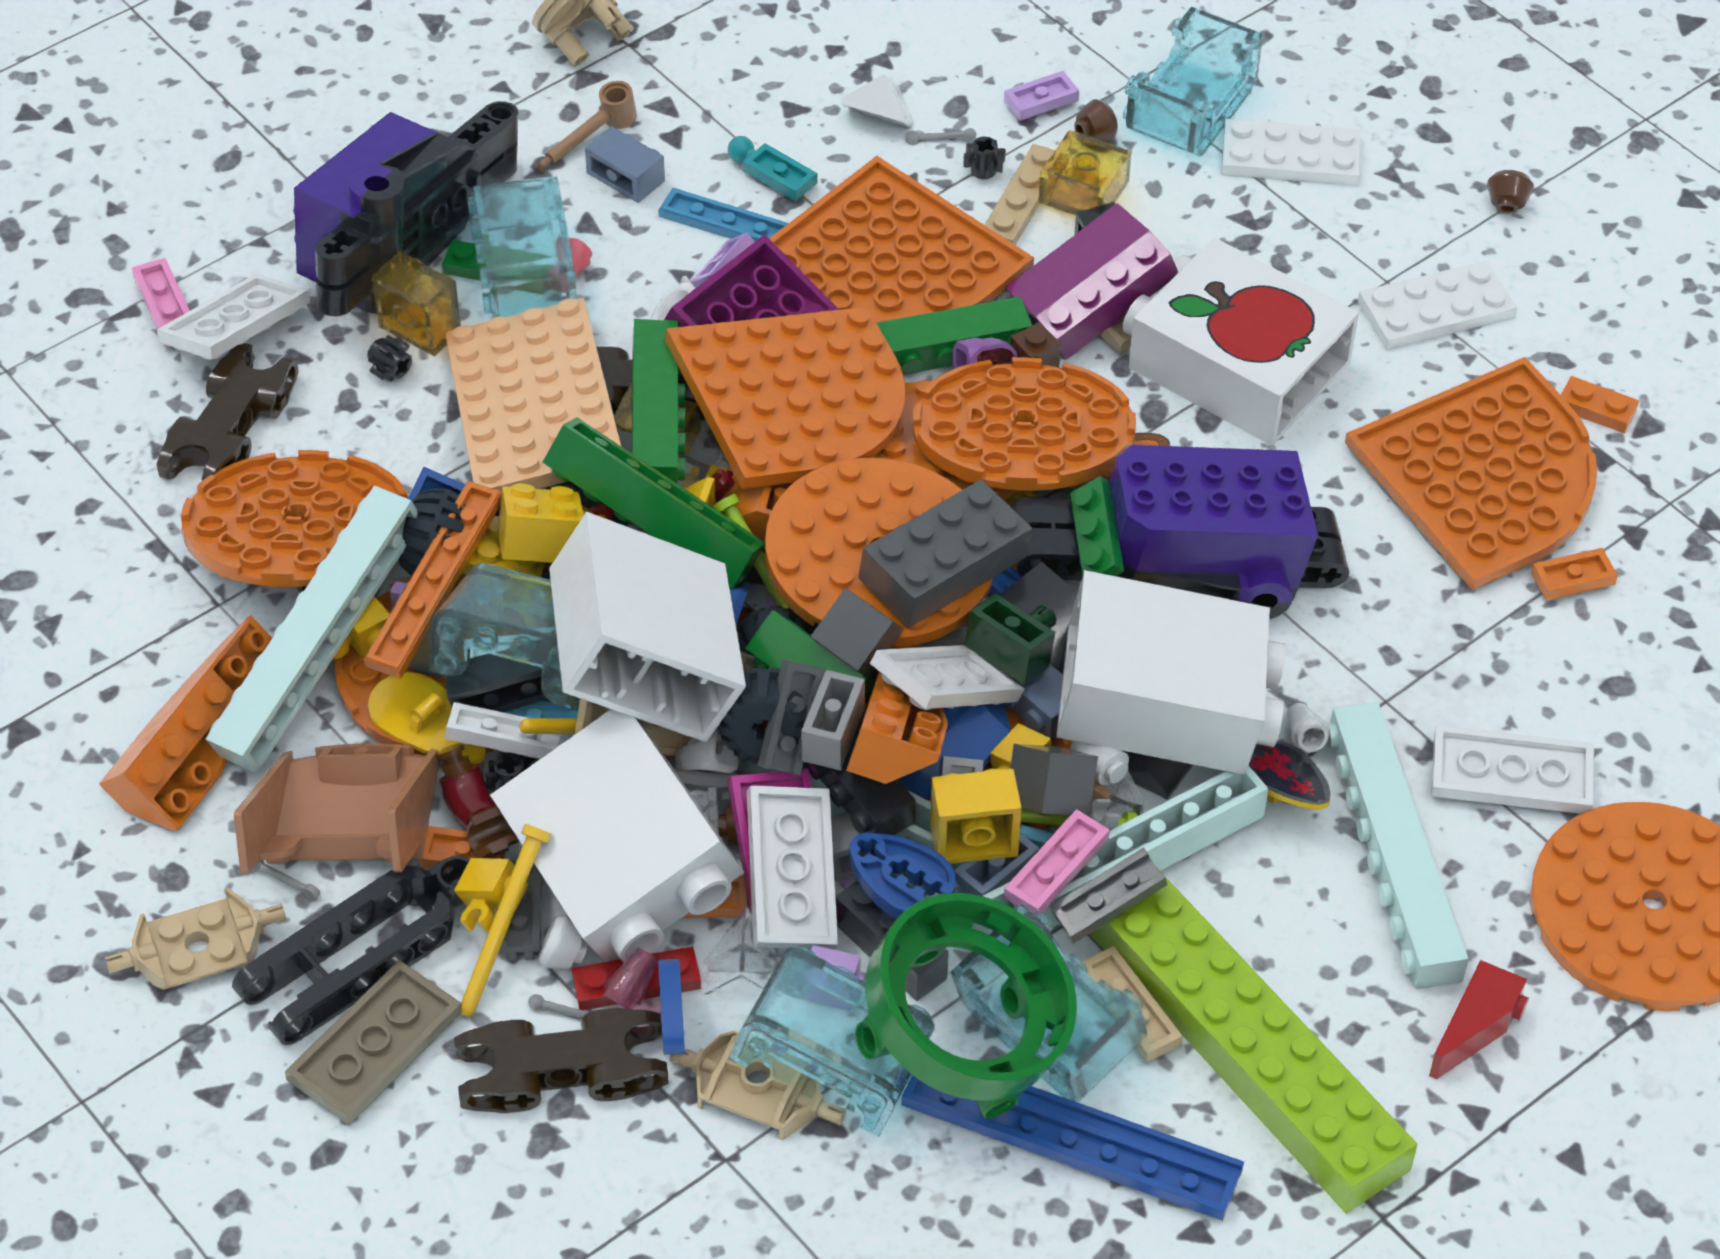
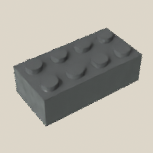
M980 479L864 547L858 578L910 628L1026 558L1032 527Z

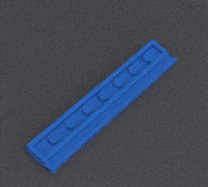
M913 1075L904 1090L902 1106L1222 1221L1237 1187L1239 1177L1243 1172L1244 1161L1033 1086L1021 1093L1018 1097L1019 1102L1014 1108L990 1119L983 1117L975 1100L943 1093L923 1083Z

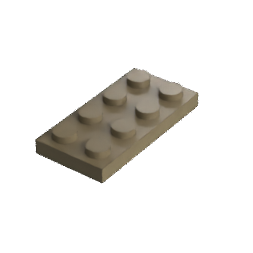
M399 960L285 1071L286 1080L343 1122L350 1125L461 1014L462 1004Z

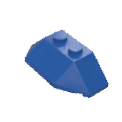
M1004 703L999 705L984 704L975 707L959 706L944 708L948 726L938 762L899 778V781L908 791L924 799H930L932 777L939 776L942 756L983 760L984 767L991 760L990 753L1011 731Z

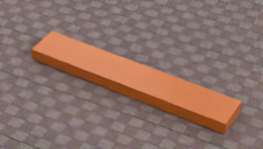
M467 481L455 501L458 504V509L460 507L463 508L460 516L461 523L465 525L461 533L453 531L447 535L449 529L440 527L437 532L440 534H437L436 538L433 539L366 654L364 663L367 668L399 679L403 677L498 511L502 491ZM450 513L448 515L451 518H456V514ZM444 535L451 536L445 539L443 545H441Z

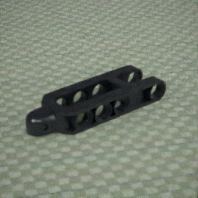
M451 856L429 870L406 865L402 872L390 870L245 965L234 977L232 982L233 990L246 1004L255 1005L266 1000L305 974L314 984L299 993L297 1000L282 1009L272 1022H268L269 1030L282 1045L288 1046L297 1043L351 1007L399 960L411 967L451 940L455 919L454 909L464 903L454 889L470 859L464 856ZM448 866H451L449 870L444 872ZM406 906H420L425 911V915L410 925L403 924L399 927L398 933L377 947L370 946L367 948L365 955L342 970L337 968L328 974L320 966V963Z

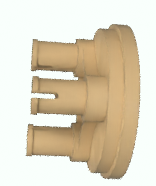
M544 0L532 19V24L539 33H544L552 45H557L573 67L583 63L590 55L573 34L574 28L592 18H597V20L603 23L606 30L612 32L617 41L626 38L630 34L629 32H632L634 29L617 8L618 3L616 0Z

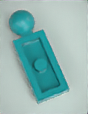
M736 136L728 144L727 151L729 157L737 163H743L744 172L794 201H797L818 183L817 172L766 143L755 150L753 142L748 137Z

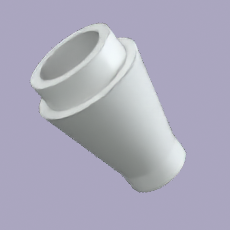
M1303 703L1293 704L1287 711L1293 744L1298 749L1306 752H1316L1322 749L1329 737L1327 722L1312 712L1307 705Z

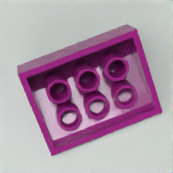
M1117 203L1007 285L1005 289L1012 298L1021 296L1029 318L1034 324L1040 322L1061 343L1060 354L1067 360L1124 317L1132 303L1139 296H1152L1168 284L1179 272L1171 253L1155 235Z
M764 234L672 306L664 320L678 321V327L839 309Z

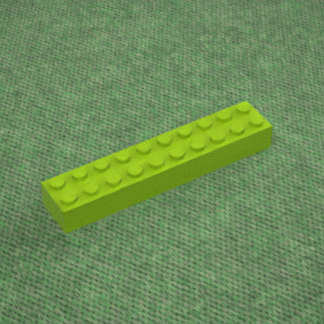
M1167 878V886L1090 933L1104 950L1115 946L1181 1035L1346 1214L1411 1171L1418 1143Z

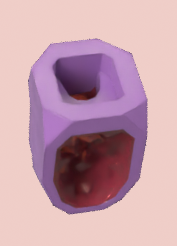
M971 338L957 341L953 348V367L956 369L984 360H990L992 365L1012 364V357H1017V352L1006 341L1000 339Z

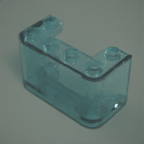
M1191 6L1183 17L1176 19L1172 28V36L1175 39L1170 55L1165 62L1161 61L1158 64L1151 80L1150 75L1144 71H1140L1136 76L1132 75L1129 78L1125 88L1128 102L1123 112V119L1126 120V127L1130 130L1201 157L1223 130L1225 118L1231 119L1251 93L1258 77L1263 33Z
M557 176L473 186V193L467 194L469 214H476V218L469 220L472 240L479 239V242L475 243L477 263H485V267L479 268L482 289L488 288V292L482 293L484 314H491L492 318L498 316L507 317L523 313L530 308H543L558 304L565 299H577L573 256Z
M487 563L474 565L433 615L429 671L446 676L461 675L469 665L470 649L541 667V689L544 696L556 705L577 710L580 698L564 693L562 688L551 580Z
M1023 904L1016 909L1035 923L1050 938L1056 948L1059 946V943L1051 934L1054 926L1044 914L1038 910L1032 913ZM993 931L990 936L998 939L1006 946L1009 945L1010 941ZM1059 950L1070 971L1077 998L1076 1023L1065 1050L1041 1078L1062 1097L1079 1103L1147 1037L1146 1025L1148 1023L1142 1014L1143 1004L1130 990L1125 989L1121 992L1118 989H1112L1101 979L1098 982L1094 981L1087 974L1088 969L1077 956L1071 953L1067 957ZM972 951L950 972L958 995L965 1007L1007 1047L1013 1050L1022 1037L1025 1017L1012 1019L1006 1014L1001 1003L1000 990L1008 976L995 963ZM1046 1028L1043 1041L1035 1056L1044 1059L1053 1050V1046L1047 1045L1052 1030Z
M803 946L790 947L783 952L745 1020L729 1056V1059L745 1067H748L754 1058H765L763 1065L771 1068L776 1059L850 1098L846 1109L854 1112L857 1106L864 1115V1121L860 1128L878 1137L883 1131L911 1076V1073L900 1065L891 1054L868 1060L858 1049L855 1038L856 1026L869 1013L865 995V981L856 977L849 969L835 966L818 957L811 949ZM908 1004L916 1024L930 1039L935 1029L930 1014L922 1007Z

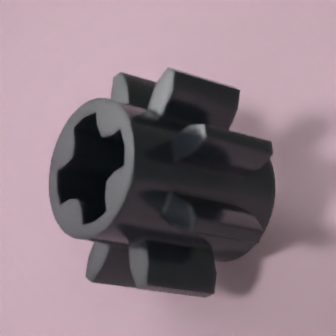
M983 136L976 138L972 144H966L963 167H971L972 176L976 178H992L996 172H1003L1006 149L998 148L997 140L991 137Z
M387 335L385 339L379 338L375 340L367 353L368 361L373 364L369 371L381 380L386 378L390 382L394 378H402L407 374L412 365V357L406 353L410 345L399 337L393 338L390 335Z
M503 752L495 761H488L489 773L485 774L487 788H495V791L533 764L525 765L524 755Z

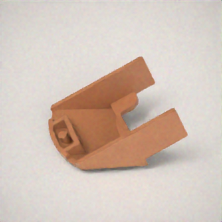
M364 743L315 747L316 756L293 759V751L283 752L234 812L240 873L249 874L260 860H265L268 864H283L290 860L385 859L386 862L392 863L393 872H402L410 859H423L439 768V760L436 756L438 750L430 749L425 756L414 754V747L411 745Z

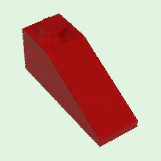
M1480 960L1436 1049L1429 1076L1438 1079L1504 1035L1513 1018L1520 1021L1529 1001V997L1523 995L1527 979Z

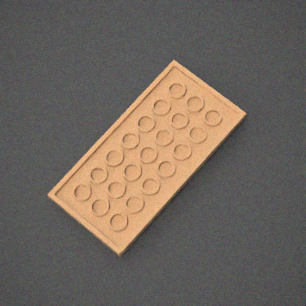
M584 297L565 299L555 305L543 308H530L523 313L507 317L498 316L487 322L471 326L462 325L454 330L445 332L474 483L502 491V486L512 487V485L517 483L529 484L535 489H540L566 482L557 478L552 473V469L542 462L563 424L576 417L621 446Z

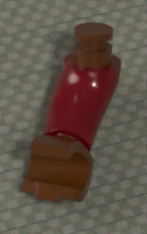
M463 743L448 746L436 753L438 760L443 759L445 763L441 766L444 776L439 779L442 796L456 820L467 829L466 838L475 857L484 858L489 855L495 857L509 851L508 847L520 841L490 796L480 764H471L468 755L463 756L462 751L465 750Z

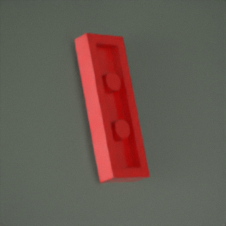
M694 947L652 953L645 959L635 963H624L619 959L571 968L579 1009L589 1010L660 997L658 960L679 959L681 993L702 989Z

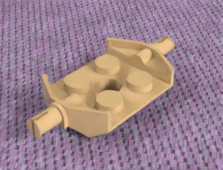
M225 888V899L147 922L145 914L142 913L139 916L132 939V947L128 951L105 957L109 974L134 966L135 972L140 971L153 986L165 990L247 965L257 955L260 934L264 933L263 927L287 920L283 905L280 903V905L260 911L258 909L253 910V907L231 889ZM197 941H204L209 944L206 949L200 952L188 950V947Z
M730 1031L720 1034L705 1049L700 1048L698 1053L685 1049V1054L670 1055V1062L692 1069V1072L696 1073L698 1108L702 1109L704 1106L703 1101L773 1127L779 1130V1139L781 1140L786 1139L811 1122L813 1118L819 1117L838 1126H841L842 1121L845 1119L847 1109L825 1102L824 1094L820 1093L817 1062L738 1032ZM754 1071H762L769 1076L762 1083H752L746 1077Z

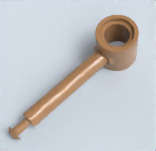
M611 81L603 85L599 91L601 104L599 111L545 153V159L541 162L535 161L536 170L545 172L544 167L549 163L555 164L605 123L609 127L613 126L616 129L632 125L637 118L632 87L624 81Z

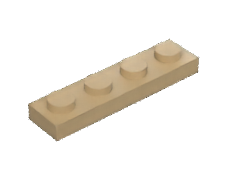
M1032 144L987 219L985 226L1016 245L1062 167L1064 153Z

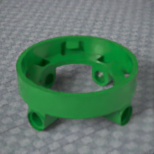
M946 893L923 899L906 909L896 919L875 948L867 967L865 979V995L869 1013L863 1021L857 1024L855 1038L859 1051L866 1059L871 1060L891 1054L909 1073L930 1087L955 1097L975 1100L983 1117L990 1119L1014 1108L1019 1102L1018 1097L1021 1093L1035 1084L1065 1050L1076 1023L1077 998L1075 987L1066 962L1050 938L1035 923L1017 910L999 901L974 894ZM976 923L993 930L1010 941L1009 945L1006 946L998 939L984 932L972 929V924ZM947 947L970 950L995 963L1008 976L1000 990V999L1004 1011L1012 1019L1025 1017L1024 1030L1018 1045L1009 1053L996 1059L970 1060L955 1056L934 1044L918 1027L907 1004L905 984L909 968L920 967L932 962ZM893 951H896V953L894 954V956L892 957V959H891V961H890V958H891V955H892ZM1048 1028L1052 1030V1034L1047 1045L1053 1046V1050L1048 1056L1041 1059L1035 1056L1040 1048L1045 1030Z

